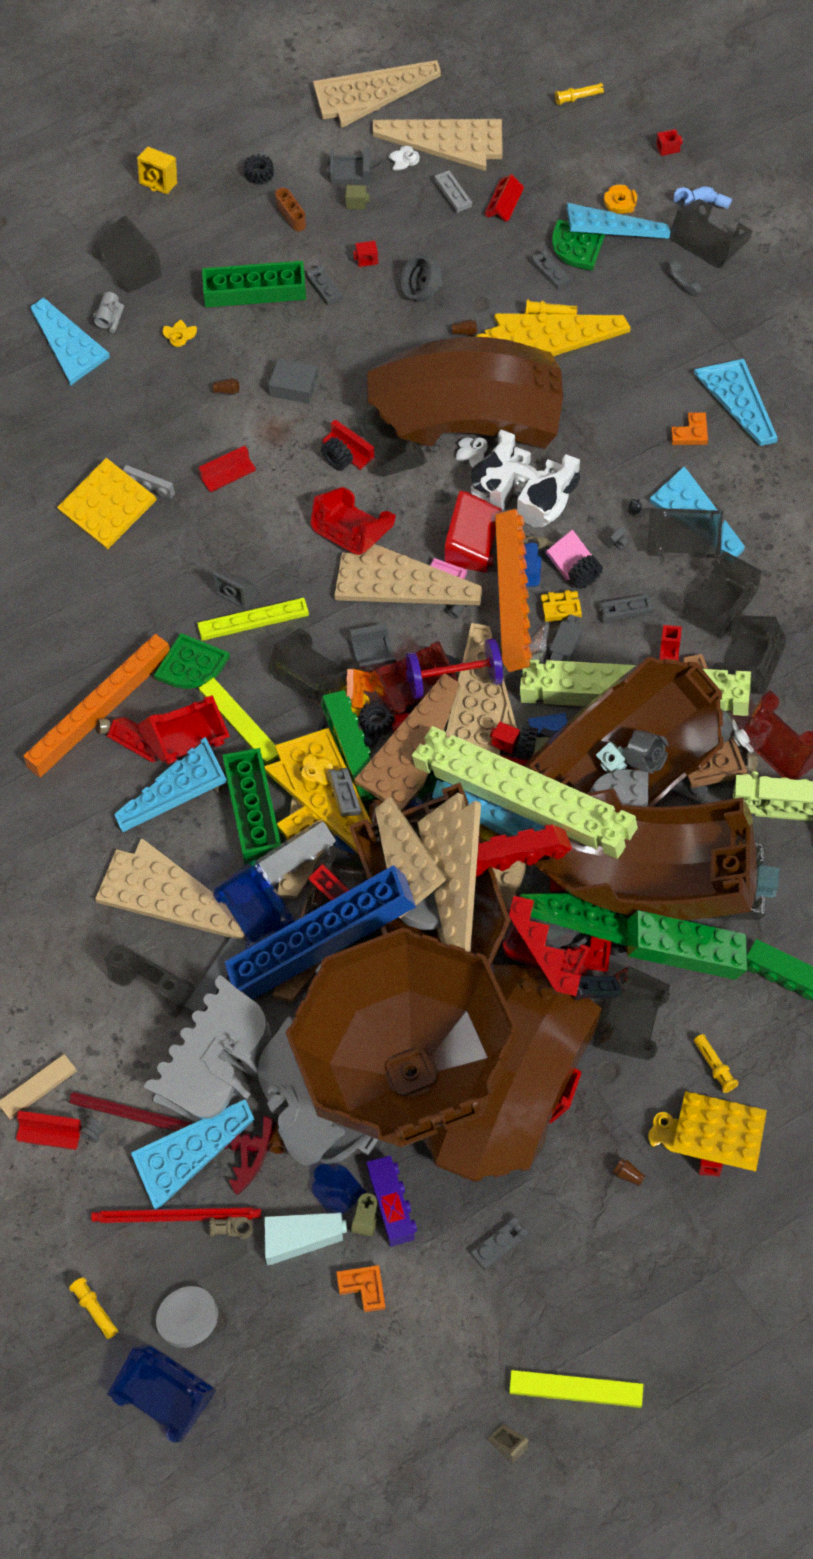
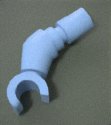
M703 186L692 191L687 188L677 189L673 202L685 200V210L690 208L692 201L693 203L709 202L712 204L714 202L716 206L728 209L732 199L722 194L717 195L713 188Z

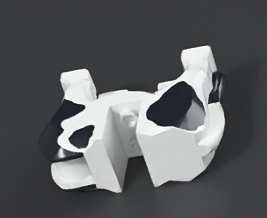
M500 430L498 433V445L490 455L474 465L472 469L471 494L502 508V511L512 494H515L519 497L517 512L523 516L524 522L534 528L544 527L559 517L565 508L568 496L579 484L580 474L578 471L580 460L569 455H564L562 464L547 459L545 470L536 471L535 468L528 465L531 460L530 452L515 447L514 456L511 457L513 447L515 446V435Z

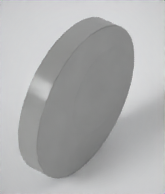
M429 894L414 909L404 915L401 920L409 926L418 929L431 930L441 928L442 925L434 894Z
M196 1286L180 1288L168 1295L161 1303L156 1315L157 1330L162 1338L171 1346L187 1348L197 1345L205 1340L215 1328L218 1320V1307L213 1297L203 1288Z

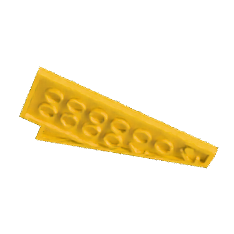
M494 314V319L498 326L485 330V334L492 338L506 339L542 349L556 356L628 333L631 327L624 315Z
M323 729L275 745L280 761L264 766L265 772L297 801L313 812L319 820L322 819L332 832L359 855L349 825L364 819H368L370 823L371 821L353 781L352 784L361 812L356 816L341 817L331 784L321 785L317 782L306 784L301 778V771L304 768L302 762L309 754H314L318 760L321 758L331 760L335 771L340 770V768H347L330 729Z

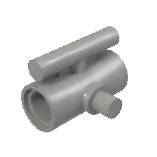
M105 292L99 309L93 313L94 322L100 328L110 327L109 332L115 333L124 305L118 302L119 298L116 294Z

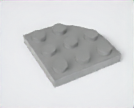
M616 770L600 777L590 790V792L615 789L623 805L648 807V772L642 770Z

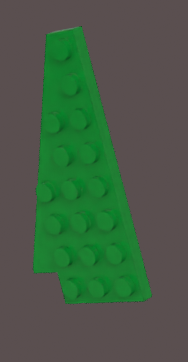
M572 894L520 895V897L534 900L531 917L627 946V919L632 915L599 907Z

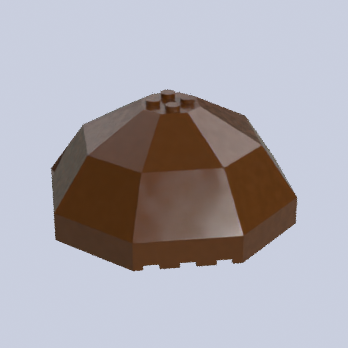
M404 927L325 957L317 976L314 977L308 988L304 1001L301 1002L295 1013L291 1026L286 1031L290 1048L317 1116L400 1148L437 1134L436 1128L440 1126L447 1130L483 1116L519 1038L517 1024L485 955L479 953L476 955L466 951L465 948L453 944H444L436 938L424 934L422 936ZM412 1069L413 1072L417 1071V1073H415V1076L410 1077L407 1076L408 1070Z

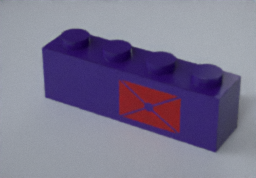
M391 1155L367 1162V1171L390 1247L415 1240L414 1233L417 1232L415 1220H410L408 1214L411 1213L409 1201H405L403 1194L406 1193L403 1181H398L397 1174H400L397 1162L392 1161Z

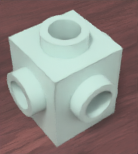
M609 742L596 754L602 761L600 765L606 772L624 770L627 767V758L623 755L624 749L621 746L617 747L612 742Z

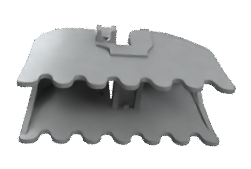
M221 975L215 980V986L219 989V993L216 995L209 993L204 996L203 1000L208 1009L204 1012L198 1010L192 1014L196 1027L193 1029L186 1027L181 1030L180 1034L185 1043L182 1046L172 1045L169 1048V1054L173 1057V1061L171 1063L161 1062L158 1064L157 1070L161 1074V1079H150L144 1085L146 1090L156 1093L153 1102L178 1113L193 1123L202 1119L213 1118L221 1114L225 1108L238 1103L240 1100L243 1101L249 1098L250 1093L234 1077L235 1072L231 1065L252 1077H256L262 1051L272 1039L271 1027L260 1006Z
M287 1017L278 1032L262 1051L258 1063L259 1083L268 1099L267 1104L270 1111L280 1115L278 1117V1132L290 1155L302 1165H312L319 1161L324 1164L338 1163L351 1155L363 1143L369 1140L371 1136L317 1116L286 1036V1031L293 1022L292 1017Z

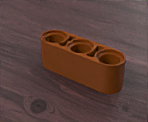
M287 188L277 189L275 192L277 208L294 231H303L306 228L304 210Z

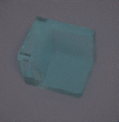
M760 866L756 895L776 897L780 868Z

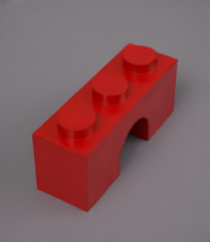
M663 625L659 659L679 660L681 626Z

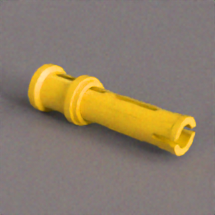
M599 83L578 89L568 88V90L561 92L559 90L555 91L557 105H562L564 102L570 101L572 103L578 98L604 93V88H601L603 84Z
M527 299L525 314L577 315V306L548 304L544 301L533 302Z
M704 1034L697 1036L693 1042L713 1070L712 1076L722 1086L721 1090L723 1093H728L735 1089L739 1082L730 1074V1068L721 1062Z
M79 1278L70 1285V1292L75 1293L79 1299V1305L88 1310L106 1339L112 1338L118 1333V1329L98 1303L97 1294L92 1292L86 1284V1278Z

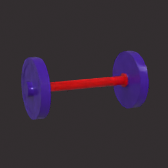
M495 638L485 640L486 660L422 671L420 670L416 653H406V677L413 698H423L422 678L487 667L493 685L502 684L503 663Z

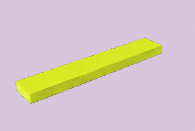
M300 598L198 622L197 624L201 640L204 641L309 616L305 599Z
M214 678L199 687V691L204 697L213 695L221 716L250 748L261 749L262 759L266 765L279 758L275 750V744Z
M511 1370L509 1394L642 1408L643 1384Z

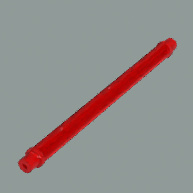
M261 1208L100 1210V1212H92L91 1219L92 1222L100 1223L210 1221V1218L222 1220L228 1219V1217L248 1218V1220H253V1218H261Z

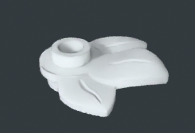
M402 146L400 151H393L388 157L395 162L392 168L393 171L416 165L419 162L420 156L417 151H413L412 147Z
M464 438L460 440L458 445L461 448L457 451L456 460H469L473 468L474 465L484 459V453L488 449L487 441L483 438Z
M732 720V726L735 730V735L733 736L738 746L746 747L752 753L754 749L749 744L750 739L743 729L739 730L735 720Z

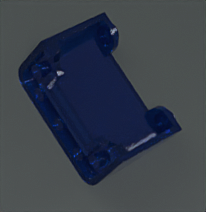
M256 859L214 888L213 896L218 903L222 902L224 905L226 904L246 935L247 942L245 945L247 949L295 922L294 917Z
M145 1344L132 1348L107 1394L119 1406L132 1404L165 1427V1437L168 1440L179 1443L183 1441L207 1407L216 1389L155 1347Z

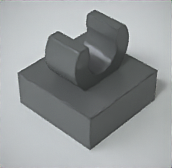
M621 526L605 544L609 548L615 544L621 550L629 542L623 536L627 530Z

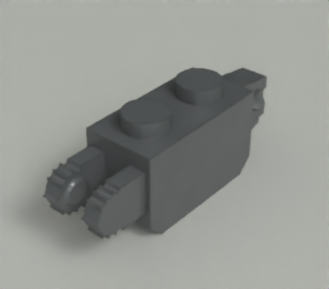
M570 614L565 622H561L560 627L555 628L553 642L550 641L547 647L549 660L572 662L581 642L580 617Z

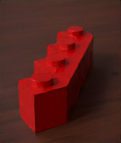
M552 824L545 826V830L534 832V829L519 831L516 836L507 837L505 834L490 837L488 842L479 843L478 841L476 877L489 867L505 871L517 861L531 866L544 855L557 860L564 857L566 853L572 850L566 830Z
M514 895L509 917L555 991L576 996L581 975L561 970L565 949L545 945L550 925L530 920L534 900Z

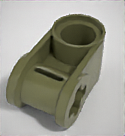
M365 1193L360 1196L353 1219L352 1234L374 1236L378 1205L377 1199L373 1194ZM368 1203H371L369 1208H365Z

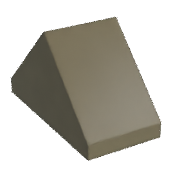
M504 1424L488 1438V1441L511 1464L528 1449L527 1438Z

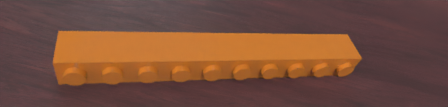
M516 509L495 514L502 663L509 672L530 667V659H532V653L529 648L531 637L528 633L530 621L527 613H529V606L527 604L529 594L526 588L528 579L525 573L527 563L524 558L526 548L523 540H525L523 530L525 522L523 516L519 515Z
M154 634L23 756L26 767L41 778L98 724V719H104L159 668L170 651L169 643Z

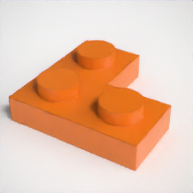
M688 413V427H672V445H707L706 413Z
M347 669L346 696H349L351 699V708L361 709L363 707L364 692H374V674L356 669Z
M379 1265L337 1272L340 1295L361 1292L364 1313L386 1309Z

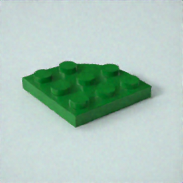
M558 220L552 237L553 250L567 265L593 271L606 234L570 231L569 222Z
M180 633L154 674V678L176 688H198L211 679H215L220 674L230 658V653Z

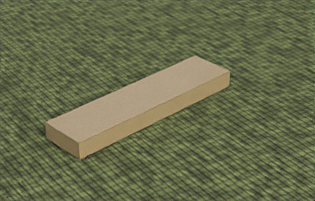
M65 1054L1 1099L0 1109L11 1120L18 1115L19 1111L25 1110L76 1073V1068Z

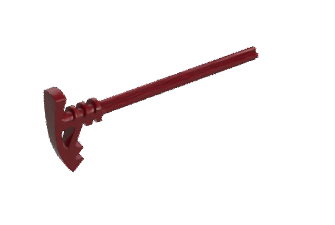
M76 1092L70 1095L69 1104L172 1131H178L193 1124ZM263 1117V1137L256 1135L252 1139L249 1133H246L244 1136L240 1133L224 1148L228 1149L231 1146L232 1151L235 1152L239 1148L241 1149L242 1167H233L238 1180H229L236 1195H239L253 1181L264 1163L269 1150L268 1143L274 1128V1118ZM249 1151L258 1153L251 1168H249Z

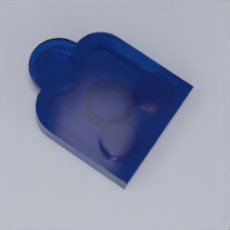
M321 1164L314 1171L316 1181L312 1185V1192L328 1214L341 1213L342 1215L358 1203L361 1195L367 1193L344 1166L337 1165L332 1167L328 1164Z

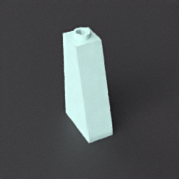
M341 1213L265 1217V1258L267 1265H272L343 1241V1233H347L346 1220H342Z

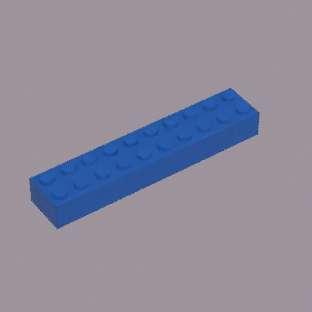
M393 865L225 961L230 983L253 1000L317 964L325 957L340 951L414 909L416 904L406 876Z

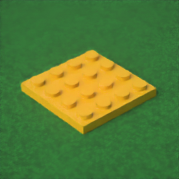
M105 458L57 508L108 550L157 499L123 470Z
M685 1091L672 1152L756 1171L767 1110Z

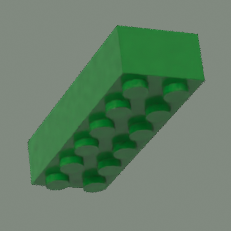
M303 261L202 268L205 308L306 300Z
M260 748L222 755L244 865L252 864L281 845Z
M638 910L627 919V957L736 980L747 971L746 934Z

